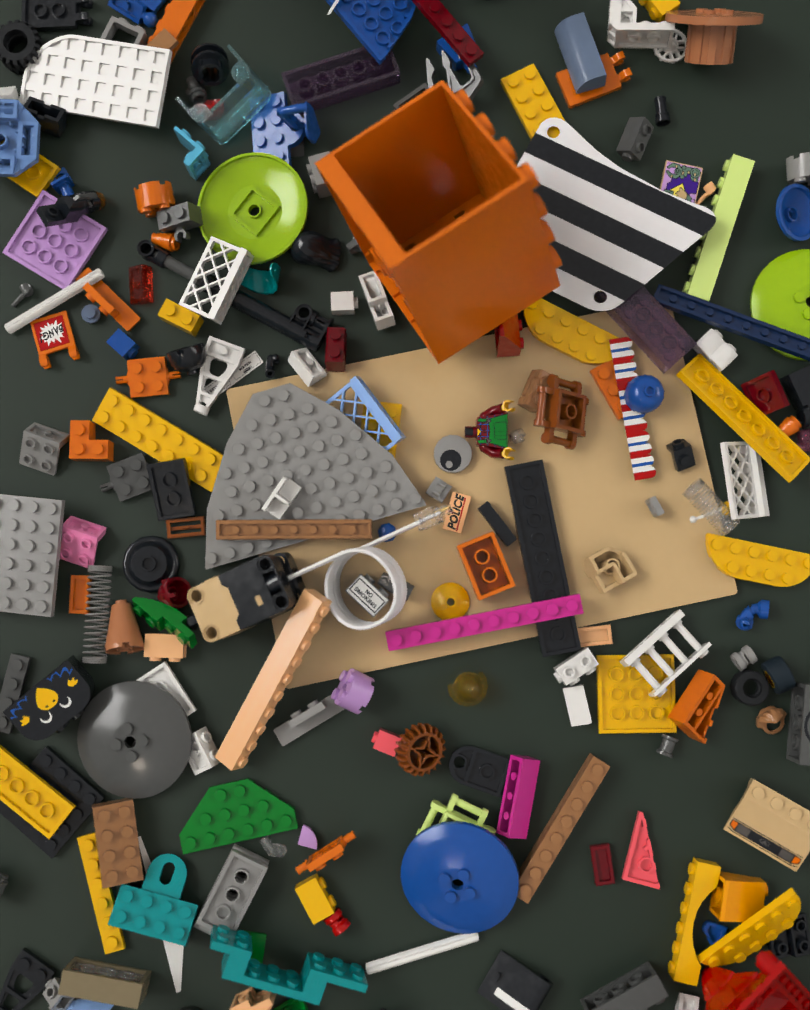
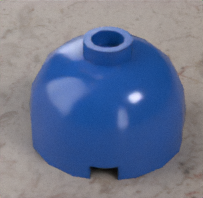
M644 374L628 382L624 392V399L632 411L647 414L653 412L661 405L665 391L662 383L657 378Z

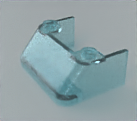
M230 44L227 48L238 60L231 70L232 77L237 84L212 109H209L203 103H197L191 107L179 96L175 98L190 117L219 144L227 143L271 99L270 89Z

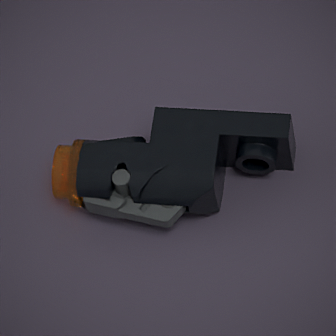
M83 191L61 196L55 204L39 206L36 212L45 227L78 222L81 215L101 210L105 206L106 201L104 195L100 192Z

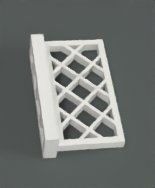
M211 236L179 305L221 325L254 256L242 247H236ZM214 244H220L222 251L213 254L212 248ZM232 251L238 252L234 260H228L227 253ZM224 255L226 263L217 266L215 258ZM212 261L214 268L205 271V263ZM227 267L229 271L227 276L220 278L219 270ZM215 272L217 280L208 283L206 276ZM203 278L205 285L196 288V281ZM219 284V293L212 296L210 288ZM207 289L209 298L200 301L198 293ZM195 295L197 303L192 305L186 304L188 298ZM211 302L212 307L209 313L204 312L202 305Z
M745 441L720 443L731 520L770 516L761 456ZM728 447L732 451L731 456L729 455ZM736 458L739 460V464H738V465H737V463L735 462V459H736ZM731 467L735 470L734 475L732 474ZM738 477L742 479L741 484L738 482ZM734 486H735V487L737 488V490H738V491H737V494H736L735 491H734ZM741 496L745 499L744 503L740 500ZM737 505L741 509L739 515L737 511Z

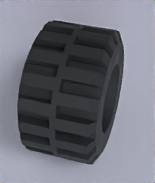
M10 20L7 21V25H1L0 60L9 71L21 75L22 72L24 73L25 68L28 67V62L35 64L32 58L33 56L37 59L39 58L36 51L40 50L45 43L31 24H28L26 21L21 23L20 20H15L12 23ZM27 42V46L23 51L13 53L16 45Z

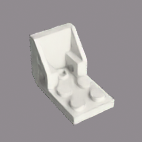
M610 0L607 42L613 48L671 49L675 23L661 21L660 23H651L649 21L636 22L637 7L631 0Z

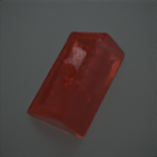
M145 264L129 267L130 304L154 303L152 267Z

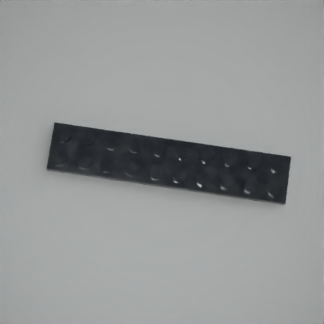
M543 459L504 467L531 603L570 595ZM574 615L535 623L542 657L581 650Z

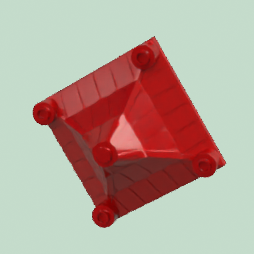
M770 950L766 952L761 951L756 956V966L761 971L760 973L757 971L735 973L721 967L711 968L710 966L702 971L701 983L706 1001L705 1010H810V992Z

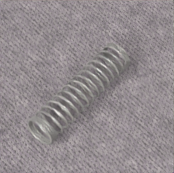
M88 565L87 572L102 575L88 576V579L101 581L87 582L86 584L104 588H88L86 591L105 594L86 595L88 598L104 600L86 601L85 603L102 606L86 607L85 609L104 613H87L85 616L105 619L85 620L84 622L104 625L85 626V629L102 630V632H85L83 634L104 638L83 639V641L106 643L105 641L98 640L106 639V635L100 634L107 633L108 630L97 627H107L109 624L96 621L109 620V617L98 615L109 614V611L100 610V608H109L111 606L94 602L111 601L109 598L95 596L111 595L110 592L97 590L111 589V586L99 585L98 583H111L112 581L93 577L112 576L109 573H102L112 572V566ZM105 644L83 645L86 648L103 649L100 651H83V654L102 655L103 657L84 656L81 662L90 664L107 663L108 656L100 653L105 652V648L96 647L105 646Z

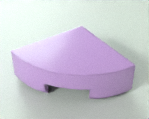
M303 824L298 845L317 850L318 840L315 833L309 826Z

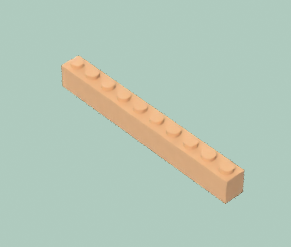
M315 589L303 590L215 756L217 760L231 771L242 769L248 763V757L256 748L259 736L265 731L268 719L273 716L274 708L283 698L284 690L292 681L295 669L301 664L304 652L309 649L311 639L319 631L323 617L329 612V606L332 601Z

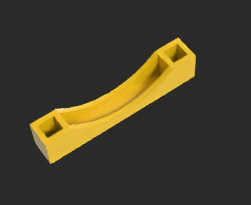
M693 857L692 862L688 865L689 879L684 885L685 898L684 902L682 901L680 904L681 918L676 924V941L672 943V961L670 960L668 963V973L673 981L693 986L698 985L701 965L693 946V925L700 905L709 893L718 886L721 866L716 862Z

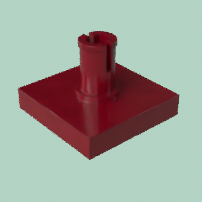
M771 370L741 384L745 396L765 415L790 405L775 370Z

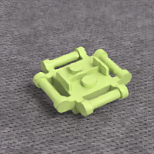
M453 793L447 806L438 800H432L430 804L431 809L422 827L418 829L416 836L432 825L437 812L442 813L439 823L449 821L472 823L490 831L494 835L496 829L492 826L484 825L489 812L488 809L484 807L481 809L458 798L459 795ZM456 805L479 816L478 820L476 821L453 810L454 806Z

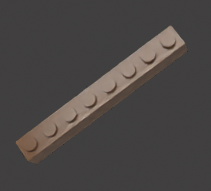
M589 753L518 871L519 889L517 897L527 904L610 768L607 763L593 754Z

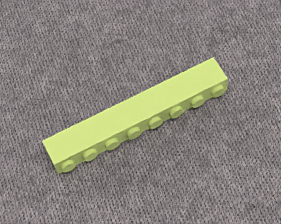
M735 154L729 160L726 159L722 171H725L724 175L720 177L716 187L719 188L718 193L714 195L711 202L716 222L713 228L699 239L702 242L700 247L696 248L694 253L696 260L694 264H691L688 275L691 276L689 282H685L682 292L708 302L710 301L755 163L754 160Z

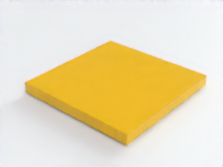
M642 654L639 657L641 659L640 662L659 684L667 677L666 673L649 654ZM659 654L674 671V654ZM596 655V660L599 663L596 666L599 734L677 733V726L668 718V715L676 705L675 679L666 687L667 691L662 696L650 697L648 694L653 690V687L635 667H623L619 662L626 655Z

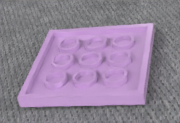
M42 190L2 253L57 287L64 289L75 282V279L82 272L108 229L86 215H81L78 222L45 227L36 210L39 206L55 204L58 198Z

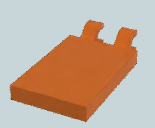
M623 51L616 53L612 57L608 53L600 55L607 74L606 83L603 87L576 94L568 70L565 69L556 73V79L569 109L618 91L622 87L621 83L631 80L630 76L633 74L630 68L624 69L619 74L616 73L614 68L624 63L623 59L626 57Z

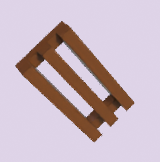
M205 516L166 520L167 539L205 536ZM201 522V524L171 527V523ZM201 528V532L171 534V531Z

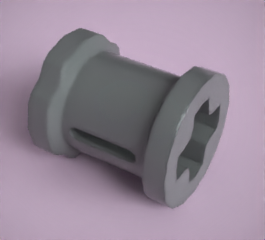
M662 733L663 739L656 752L673 758L674 755L672 753L679 739Z

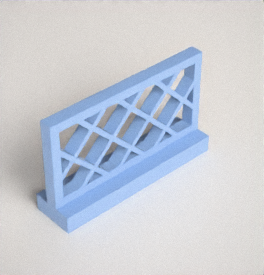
M354 376L349 380L348 384L326 401L329 405L333 401H341L340 411L342 413L344 402L354 403L353 414H343L352 416L354 423L356 417L366 418L363 430L366 433H376V441L380 443V434L388 435L392 442L387 446H383L386 450L391 449L398 442L406 438L360 376ZM349 388H352L355 392L354 401L345 400V393ZM357 403L366 406V416L356 415ZM369 419H375L378 422V431L368 430Z

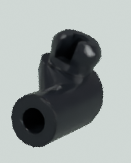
M270 354L267 357L265 375L268 378H272L275 375L274 364L280 363L278 354Z

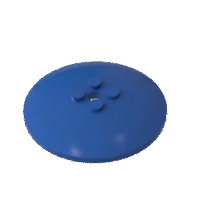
M449 821L426 828L411 841L401 863V883L410 905L427 922L445 931L471 934L490 929L500 923L510 913L517 899L519 873L514 857L497 836L472 823ZM459 879L463 882V885L456 886L453 880Z

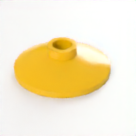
M444 583L433 592L431 606L434 613L440 619L445 620L464 616L468 611L469 596L461 585ZM449 598H452L454 600V604L452 606H449L447 604V600Z

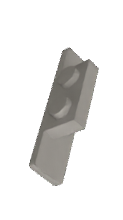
M331 695L319 702L316 699L307 705L308 709L303 712L299 709L291 714V719L276 727L274 733L281 745L285 746L341 712L344 708L336 705L334 700L331 699Z

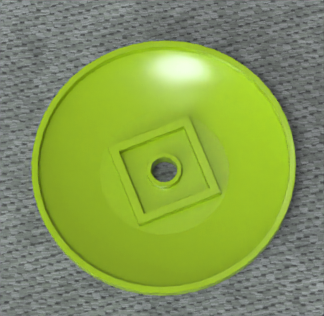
M259 152L240 154L220 164L205 181L197 205L201 207L203 225L199 227L206 242L208 243L211 236L236 247L248 250L254 256L250 265L271 261L290 249L297 236L303 231L308 216L307 192L298 173L284 160L271 154ZM258 207L259 213L252 216L251 210ZM215 243L212 249L217 253L222 251L220 244ZM232 251L227 253L228 260H234L238 252Z
M810 249L794 250L782 254L761 271L753 285L750 297L752 318L810 339V307L806 304V299L810 298ZM772 348L779 354L786 356L788 358L807 361L805 359Z

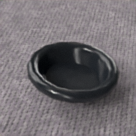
M153 535L141 537L133 542L126 550L122 563L124 575L128 582L136 589L148 593L158 592L162 585L161 580L177 577L180 566L179 556L174 546L166 539Z

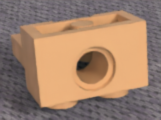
M250 987L235 995L229 1010H270L276 993L265 990L256 993L254 987Z

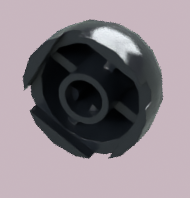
M204 343L194 344L193 346L183 347L166 353L171 366L178 372H187V375L198 373V368L202 367L206 361Z

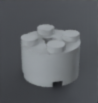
M810 152L801 153L796 159L793 156L786 158V175L789 185L807 183L810 186Z

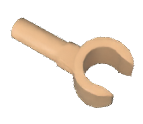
M712 181L703 187L706 193L695 204L700 205L708 196L715 192L716 186Z

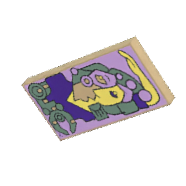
M666 160L659 189L696 203L703 168Z

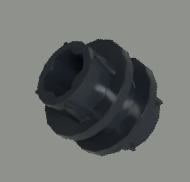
M203 43L193 50L190 60L193 77L199 83L206 86L222 84L229 74L228 57L224 49L214 43Z

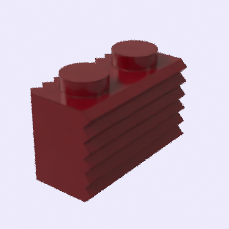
M344 327L327 328L325 366L328 372L345 371L347 334Z

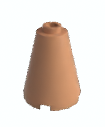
M127 600L115 601V604L111 606L105 653L121 655V652L131 654L144 650V641L132 604L128 603Z

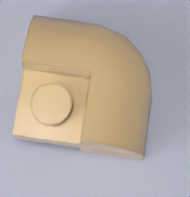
M604 548L584 560L585 573L588 578L592 577L600 594L611 590L638 574L625 552H621L616 548Z

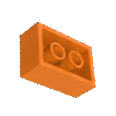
M493 531L456 546L478 601L516 586Z

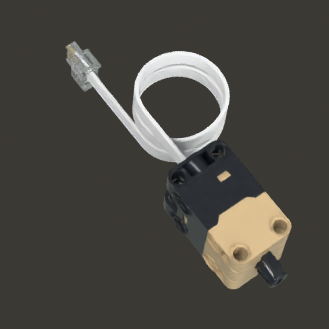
M445 504L439 508L437 506L428 507L413 514L415 522L358 548L341 551L301 570H298L292 555L288 552L263 555L244 562L232 570L212 577L189 589L187 599L194 614L186 615V623L193 631L199 626L203 638L207 642H215L237 635L293 610L299 599L297 593L301 596L303 590L306 589L301 575L332 562L325 576L324 592L325 597L332 601L329 608L334 617L343 625L355 630H367L390 621L400 613L407 597V584L404 573L396 560L387 552L373 546L417 526L419 531L437 526L444 522V517L454 513L450 504L447 506ZM357 553L367 554L380 562L386 569L392 582V606L388 613L379 621H364L357 618L349 611L341 595L340 576L342 569L347 561Z

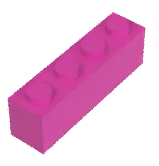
M510 754L496 833L511 839H527L541 760L529 756Z

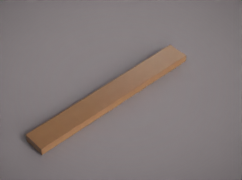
M372 519L216 520V540L372 539Z

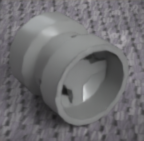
M748 645L743 646L738 653L734 652L730 655L733 664L741 672L747 668V665L758 661L756 654Z

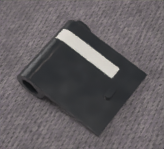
M501 950L477 992L501 1010H539L553 983L544 975L538 972L534 973Z

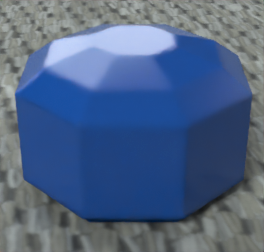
M390 523L382 524L378 530L379 538L396 531L395 527ZM395 537L390 538L384 542L393 541Z

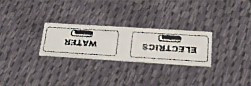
M256 351L242 359L238 370L221 393L264 363ZM212 381L204 387V392L212 394L218 382Z

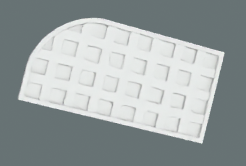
M73 34L54 38L44 44L40 50L36 51L39 58L37 59L35 56L32 58L35 64L28 62V67L25 68L19 101L23 106L31 96L44 101L46 105L51 106L53 104L64 108L66 113L159 129L173 52L170 49Z

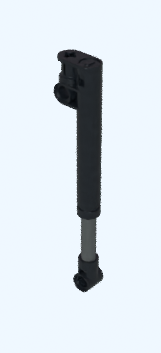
M142 240L137 245V251L145 261L152 262L161 268L166 267L188 280L191 279L195 269L171 257L169 252L157 247L150 240ZM146 248H151L148 254H144ZM211 274L206 276L208 283H212L217 280V278ZM198 279L196 284L200 287L204 286V279ZM219 284L210 288L212 296L219 293ZM239 289L231 304V307L314 352L320 349L327 336V328L332 327L334 322L332 318L328 320L319 315L320 313L313 310L308 304L298 305L293 315L289 317ZM308 311L310 314L308 317L302 318L300 313Z

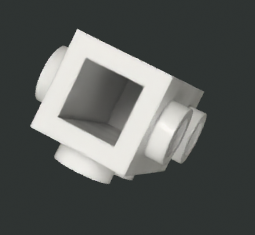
M584 647L553 667L555 670L553 675L559 684L563 682L566 686L568 684L572 686L580 681L579 677L583 674L589 675L593 673L599 663L589 648Z

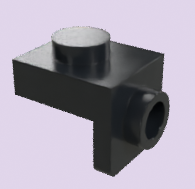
M676 439L666 445L667 450L671 452L675 470L679 472L696 465L692 446L685 439Z

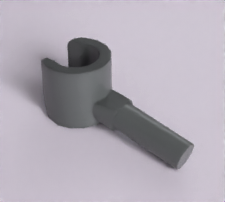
M24 283L20 285L19 288L22 293L11 304L13 307H16L25 297L33 295L34 291L30 284Z

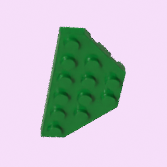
M244 778L210 786L179 834L182 852L187 854L297 829L299 826L295 807L282 801L269 790L262 788L252 779Z

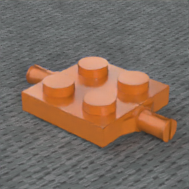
M162 356L127 360V376L115 377V380H119L116 381L117 385L128 383L130 398L170 395V379H181V375H177L181 374V372H169L166 357Z
M353 830L345 836L341 835L310 855L305 862L295 867L297 873L300 875L307 869L309 872L313 870L317 872L327 865L326 862L330 859L334 861L341 857L347 843L357 838Z

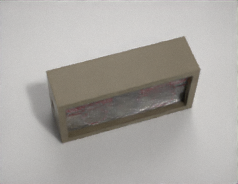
M74 957L62 971L58 995L138 1009L147 996L151 971Z

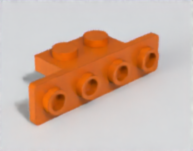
M87 267L75 281L89 274L92 270ZM102 280L92 286L87 283L82 287L87 292L85 296L92 303L96 301L100 305L98 309L106 317L110 314L127 332L141 320Z

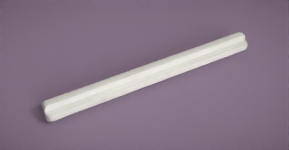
M100 268L95 269L4 325L6 331L10 334L14 333L84 290L82 287L85 284L89 283L92 286L105 277L103 271Z
M478 933L458 934L370 961L365 964L366 972L368 975L468 945L479 941Z

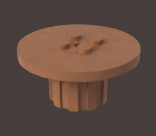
M708 8L667 11L665 15V21L688 24L684 61L686 63L704 65L732 64L738 26L762 24L764 18L762 13L734 11L726 8H714V10Z

